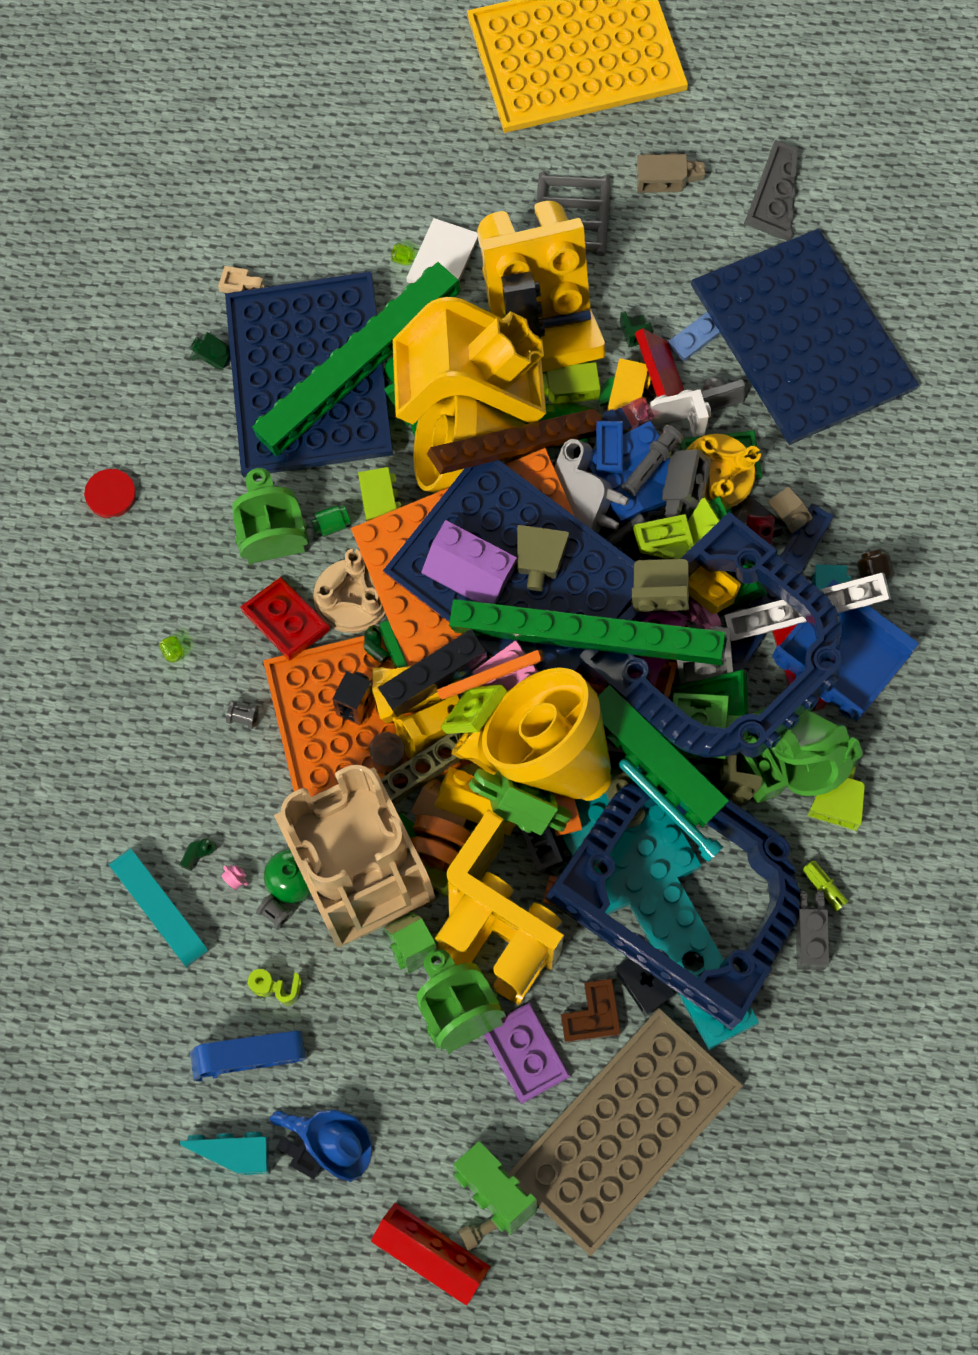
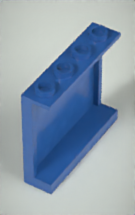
M833 579L827 587L835 586L839 583ZM869 605L838 613L842 627V639L839 649L842 657L841 673L837 678L838 682L835 687L829 692L825 690L819 696L825 702H831L837 706L839 712L844 717L854 719L856 722L919 645L917 641ZM808 622L797 624L782 644L775 648L772 655L775 663L780 668L788 669L796 675V678L805 670L806 652L811 644L816 641L815 632ZM830 661L821 663L824 667H832L834 665Z

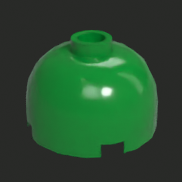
M290 849L279 851L269 859L264 870V883L267 891L275 896V900L283 904H294L303 902L311 896L310 890Z

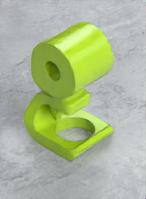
M256 969L249 974L248 986L255 995L270 997L275 992L278 1001L286 1006L295 1004L299 999L302 979L296 972H294L290 995L284 991V981L278 980L275 982L266 970Z

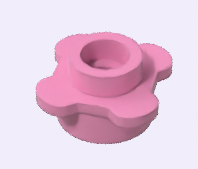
M225 865L223 867L225 872L221 876L233 889L238 890L243 884L245 886L249 884L245 879L246 873L239 866L230 865L228 867Z

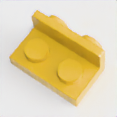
M700 566L689 577V596L714 615L734 603L741 584L725 571L708 572Z

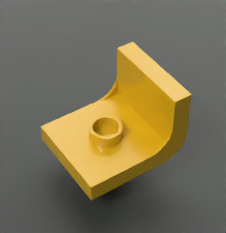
M443 297L431 301L393 339L396 417L414 424L439 400L449 396L463 395L482 401L528 423L539 421L546 414L541 358L544 356L543 340L533 334L528 326L527 319L511 311L502 319L460 298Z

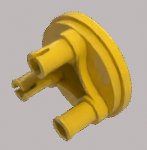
M708 434L696 439L686 450L698 449L712 459L704 497L711 501L720 496L729 503L730 508L741 503L753 488L755 481L754 465L761 458V453H756L760 450L755 446H750L746 449L738 440L724 434Z

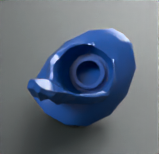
M338 1110L318 1111L312 1118L289 1116L283 1111H276L269 1117L270 1122L275 1126H282L295 1131L304 1141L306 1150L322 1168L333 1176L352 1182L361 1177L367 1169L371 1159L373 1143L367 1127L356 1117Z

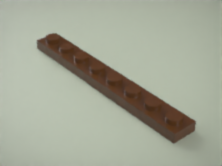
M594 408L430 447L427 455L441 475L562 445L571 439L582 440L596 436L597 421L604 420Z

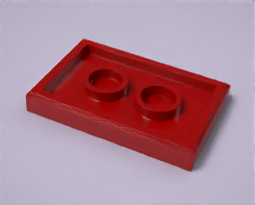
M643 328L635 332L657 397L663 395L668 397L674 396L684 391L667 340Z
M279 577L240 606L242 613L289 661L330 631V626L282 577Z

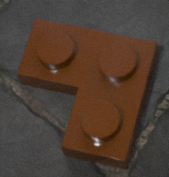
M612 979L585 982L584 988L588 1010L561 1014L565 1043L620 1036Z

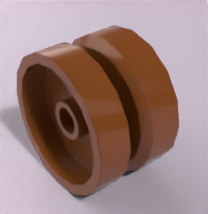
M420 814L417 815L412 827L413 832L417 836L410 839L423 865L447 872L471 833L448 820Z

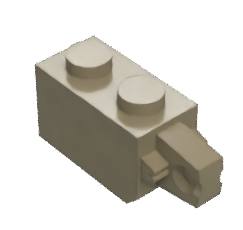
M670 153L668 155H638L636 165L637 193L681 192L686 188V183L704 180V162L688 161L686 154Z

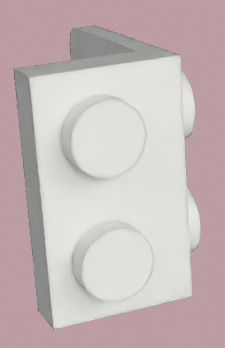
M684 390L678 395L669 397L663 395L655 398L650 403L647 422L651 421L653 426L687 418L693 437L704 436L706 429L709 427L708 418L711 417V409L708 402L704 403L701 390Z

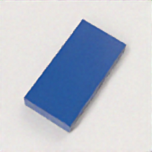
M597 421L596 473L622 474L623 421Z

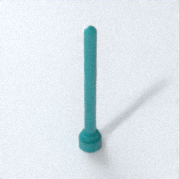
M622 759L620 761V768L700 846L698 848L702 852L700 855L707 862L723 848L716 839L712 840L710 837L707 839L629 760Z

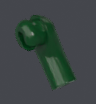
M371 625L364 634V650L383 665L389 659L390 654L381 648L380 628L376 625Z
M209 838L191 842L179 866L191 871L198 858L214 853L216 850L215 842Z

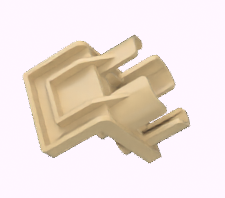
M362 765L347 766L335 773L338 785L313 797L310 796L307 788H301L291 793L284 800L281 812L274 815L337 948L436 900L427 871L375 767L369 769Z

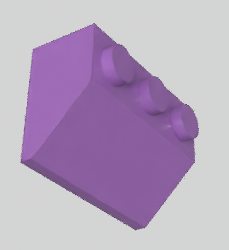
M445 520L431 545L421 573L474 602L496 604L515 571L518 562L517 557Z

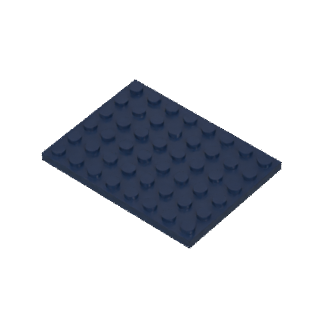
M819 228L697 277L691 282L695 293L789 445L902 397L919 387L917 380Z
M371 271L225 294L240 467L243 478L256 468L266 469L271 474L393 455L387 395L384 390L386 386L383 363L278 457L256 437L252 428L260 416L266 415L273 409L279 399L285 398L291 393L298 382L304 381L310 376L316 366L322 365L328 360L335 349L341 348L346 344L353 333L359 332L366 326L371 317L377 315Z
M500 460L465 468L383 570L384 574L447 622H450L453 599L472 600L421 573L431 545L445 520L517 557V562L518 525L569 532V542L557 577H545L543 591L527 589L529 575L520 574L517 565L496 604L617 619L632 600L635 561ZM475 635L483 649L492 656L498 654L514 641L519 642L526 654L542 650L545 656L544 661L534 664L539 672L551 668H567L576 671L581 665L579 655L586 650L584 648Z

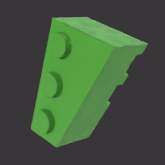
M413 912L384 926L392 942L390 946L394 954L393 957L400 970L406 968L408 974L423 967L427 954L436 950V943L423 919Z

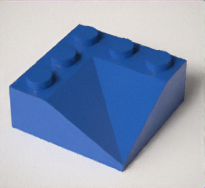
M651 421L623 435L622 474L596 473V449L592 450V459L587 471L610 482L614 491L629 498L627 505L611 501L607 512L610 517L619 523L618 529L640 513L643 517H646L666 506L662 496L670 458L658 465L635 496L627 494L622 489V484L625 483L649 453L650 444L653 441H657L660 437Z

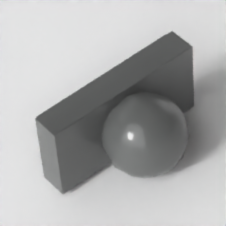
M720 377L707 379L701 392L704 403L708 402L711 412L744 402L745 384L743 380L726 384Z

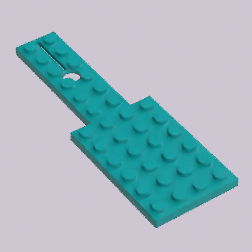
M610 761V763H611V771H610V772H612V770H613L614 768H617V767H614V766H613V762ZM639 766L637 767L644 776L647 774ZM606 793L591 801L575 799L582 830L560 835L571 857L608 805L609 800ZM658 805L644 809L645 816L643 822L635 828H626L610 853L615 862V871L605 883L610 901V906L605 913L610 915L629 905L650 945L666 952L670 959L683 968L682 959L685 954L689 952L699 953L704 960L703 968L697 972L687 970L698 977L704 970L719 969L720 964L724 961L679 879L701 869V864L680 827ZM594 867V869H595L598 873H601V874H602V872H601V870H600L599 868ZM678 993L709 1050L759 1024L752 1008L749 1007L742 1021L733 1030H730Z

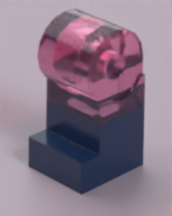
M645 398L636 399L619 409L609 410L603 415L604 421H623V435L654 418V414Z

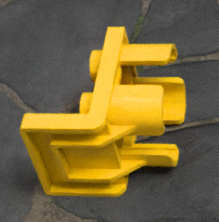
M555 201L536 203L534 206L535 214L541 227L524 231H514L510 218L505 211L495 212L486 216L480 222L477 234L482 251V273L486 283L489 312L502 319L506 316L501 276L532 271L534 282L539 281L541 297H536L537 302L541 301L543 317H539V319L590 310L591 320L544 328L545 336L541 337L544 349V356L541 358L542 372L604 358L606 356L605 341L590 308L585 235L581 219L568 220L564 208Z
M488 809L447 870L449 918L435 937V940L439 942L436 949L447 951L455 965L472 963L491 933L496 934L509 944L493 968L495 975L498 976L494 982V990L509 1001L520 1005L544 967L552 970L560 958L564 935L557 928L562 921L556 914L538 903H533L528 911L522 909L510 899L514 892L513 888L496 875L486 872L504 845V818Z

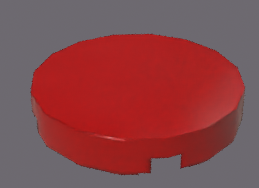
M105 469L90 477L85 486L84 497L88 507L94 514L102 518L119 517L128 512L133 506L136 499V489L132 479L125 472L118 469Z

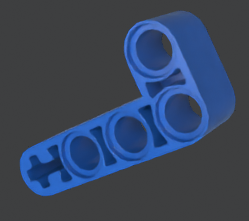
M289 1031L201 1044L192 1049L190 1058L194 1081L198 1082L203 1081L202 1078L213 1076V1079L225 1073L301 1062L306 1060L302 1031Z

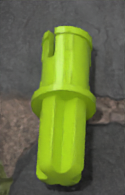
M811 861L802 869L818 891L824 892V898L833 907L835 912L849 902L833 883L835 880L830 879L816 861Z

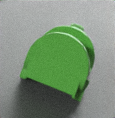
M256 468L251 470L245 479L248 492L238 497L232 504V516L237 534L235 541L238 544L240 556L242 559L247 558L249 565H252V563L305 553L304 545L309 543L308 528L305 520L302 519L299 502L294 491L285 487H274L271 474L266 469Z
M805 710L800 715V720L793 729L789 730L787 728L780 735V741L772 748L774 755L785 762L789 783L787 788L803 796H817L836 789L849 777L852 768L857 764L856 760L863 755L859 740L854 737L849 739L844 725L838 726L808 710Z
M436 949L427 954L424 959V967L430 980L420 988L416 997L419 1010L427 1024V1032L436 1048H440L441 1051L446 1049L449 1055L452 1051L499 1026H503L501 1018L506 1015L499 1002V997L497 993L492 991L483 972L475 963L455 965L450 954L442 949ZM435 961H442L439 965H434Z

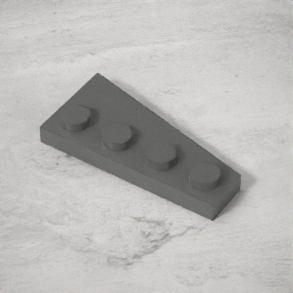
M775 140L744 224L774 237L789 241L792 235V204L795 194L794 178L796 177L798 149Z

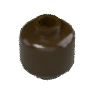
M881 549L861 554L862 559L857 562L860 578L884 573L887 581L894 576L895 572L888 553H882Z

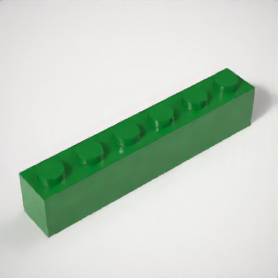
M609 685L598 696L604 730L607 734L606 740L614 748L620 747L627 754L625 756L627 760L636 768L639 766L647 773L645 777L655 787L659 785L666 792L665 797L675 807L679 805L686 812L684 814L685 817L694 826L699 824L704 828L729 800Z

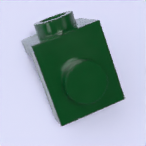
M206 332L201 337L197 336L190 346L192 353L189 358L193 361L199 358L216 369L221 370L224 368L230 355V345Z

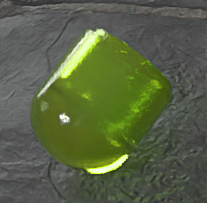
M396 243L391 252V261L402 265H410L415 259V251L410 246Z
M169 636L158 645L167 662H178L184 656V649L176 636Z

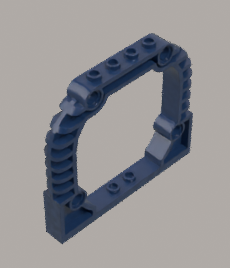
M728 512L680 558L688 561L689 577L702 566L708 572H735L738 580L745 584L759 581L800 613L814 629L816 641L811 644L806 652L805 670L760 715H742L728 728L705 726L685 714L650 683L649 668L645 660L634 657L632 654L592 649L584 650L579 655L581 667L603 687L607 688L610 685L648 723L672 744L685 752L706 758L730 757L741 752L744 756L753 758L761 755L768 747L770 749L775 747L781 739L780 735L787 728L789 730L793 729L799 722L800 715L806 709L808 711L812 710L818 703L819 696L825 690L829 692L835 687L838 682L837 678L841 673L842 657L839 649L842 639V627L837 609L828 596L810 580L802 576L799 571L791 567L789 563L781 559L774 547ZM752 564L754 567L745 568L743 565ZM632 604L618 619L643 622L651 613L655 614L658 611L634 612ZM830 661L834 665L832 667H824L821 663ZM635 672L642 674L639 678L629 677ZM749 736H755L759 739L755 743L745 741Z
M633 781L625 785L613 796L544 899L731 1030L744 1018L771 971L770 967L793 929L799 915L801 889L794 875L796 870L788 858L790 845L772 827L766 826L757 820L752 813L743 810L733 803L729 797L725 796L729 800L728 803L707 825L747 852L751 868L767 880L770 901L766 914L746 949L733 951L720 964L719 969L704 970L696 977L670 959L666 952L656 949L646 942L642 935L630 931L605 913L610 906L605 883L615 871V862L610 853L632 818L640 810L657 805ZM658 785L656 788L665 796L666 792ZM679 805L676 807L683 815L686 813ZM594 867L599 868V869L601 870L602 874H601V873H598V872L594 869ZM733 964L737 965L740 971L736 970Z

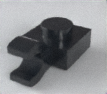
M281 1138L276 1148L293 1158L289 1166L315 1180L321 1166L306 1150L304 1141H302L300 1147H297Z

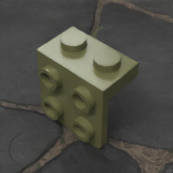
M685 559L636 561L634 563V588H632L634 612L689 610L688 561Z
M737 755L726 757V759L713 758L712 764L716 766V772L712 777L711 784L723 795L729 797L737 806L746 805L761 787L762 776L736 772Z

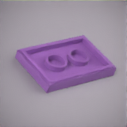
M530 1002L501 1018L503 1026H499L484 1034L521 1104L570 1078L566 1067Z

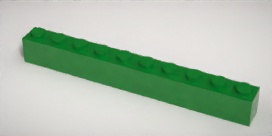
M439 262L435 263L432 267L426 268L421 277L414 283L408 284L403 293L396 299L390 300L382 312L371 317L364 328L359 332L353 333L346 344L341 348L335 349L328 360L322 365L316 366L310 376L304 381L298 382L292 389V392L285 398L279 399L273 409L266 415L260 416L256 420L255 425L252 426L256 437L278 457L393 354L394 337L428 303L439 298L456 297L460 294L459 280Z
M453 599L449 622L450 628L455 633L464 634L471 629L474 635L721 666L724 664L727 643L726 633L722 631Z

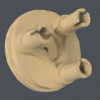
M353 549L348 550L345 554V560L332 564L319 576L314 588V605L318 615L331 628L345 633L363 632L369 626L377 625L385 617L386 613L366 564L362 559L361 552L356 549L355 553Z

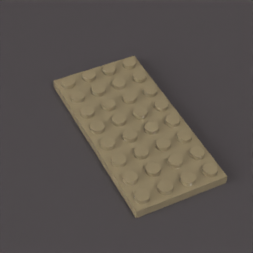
M658 1008L508 1172V1175L510 1177L514 1176L520 1182L518 1186L527 1196L531 1193L537 1199V1206L591 1257L743 1085Z

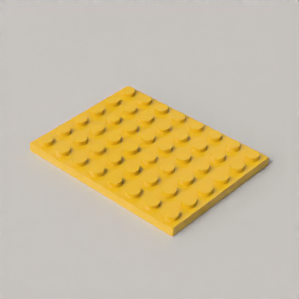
M510 0L467 10V18L504 133L682 92L688 88L686 77L658 0Z

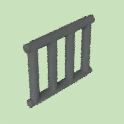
M540 172L536 203L555 201L563 208L599 209L598 221L581 220L584 230L598 231L597 242H585L586 252H597L598 256H604L607 245L610 176L603 175L601 179L547 176L546 172ZM547 186L600 188V200L546 197ZM535 214L534 228L541 227L538 218Z

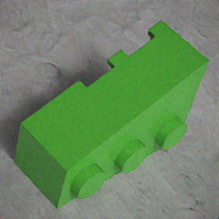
M766 708L752 714L760 715ZM754 736L749 743H755L759 739ZM769 747L758 757H746L741 752L737 754L736 766L739 772L762 776V785L753 795L756 804L780 795L789 785L785 762L778 759Z
M480 1141L453 1164L454 1171L456 1172L453 1175L455 1180L462 1188L467 1186L475 1194L472 1196L475 1203L482 1210L487 1208L493 1215L491 1220L501 1232L506 1230L512 1235L537 1212V1199L531 1193L528 1196L518 1186L520 1182L514 1176L510 1177L502 1168L503 1165Z

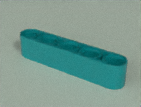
M131 848L108 864L186 968L209 951Z

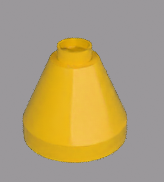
M456 395L439 400L418 419L413 460L415 477L419 487L424 491L437 493L449 488L464 470L461 469L440 475L427 455L430 447L526 424L515 416L469 396ZM536 451L501 459L500 461L507 464Z
M551 668L527 677L504 695L488 718L482 736L483 752L490 763L507 779L586 801L599 798L609 788L612 779L610 774L611 763L599 699L592 687L576 671L567 668Z

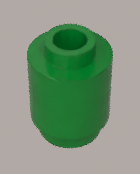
M335 505L314 513L315 518L311 520L315 533H321L322 537L346 529L345 526L351 524L344 505L340 507Z

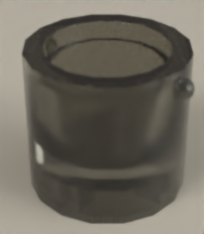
M390 732L380 733L371 741L369 747L371 762L378 772L386 776L405 763L404 743L396 734Z

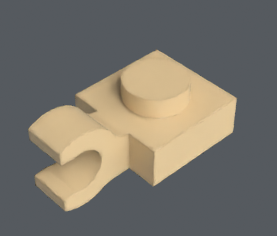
M224 266L218 288L220 292L232 293L265 288V285H262L263 278L250 277L247 269Z

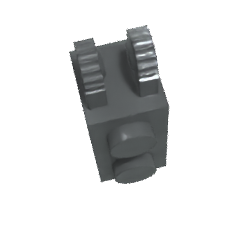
M698 449L672 451L662 496V500L666 502V518L686 514L688 522L692 508H696L700 500L704 498L712 459Z
M801 890V908L796 921L797 970H825L829 966L828 910H825L824 892H816V909H807L808 895L806 890Z

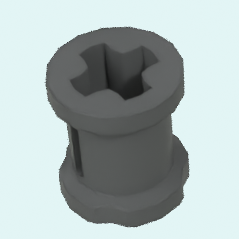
M232 700L227 710L226 723L236 722L248 725V728L253 729L259 707L256 705L252 707L237 704V701Z
M272 894L268 895L256 910L259 916L264 915L270 920L276 930L282 928L293 912L290 908L285 909L279 904Z

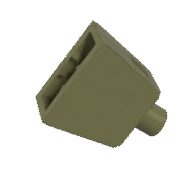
M518 525V571L520 574L529 575L527 589L543 591L545 577H557L569 542V532Z

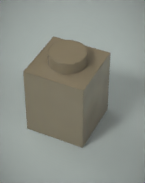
M789 487L768 501L775 515L791 533H794L812 519L804 503Z

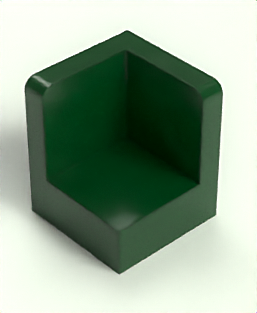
M626 311L621 312L619 323L628 348L639 345L635 332L642 328L651 333L654 332L651 322L646 323L643 315L628 318Z

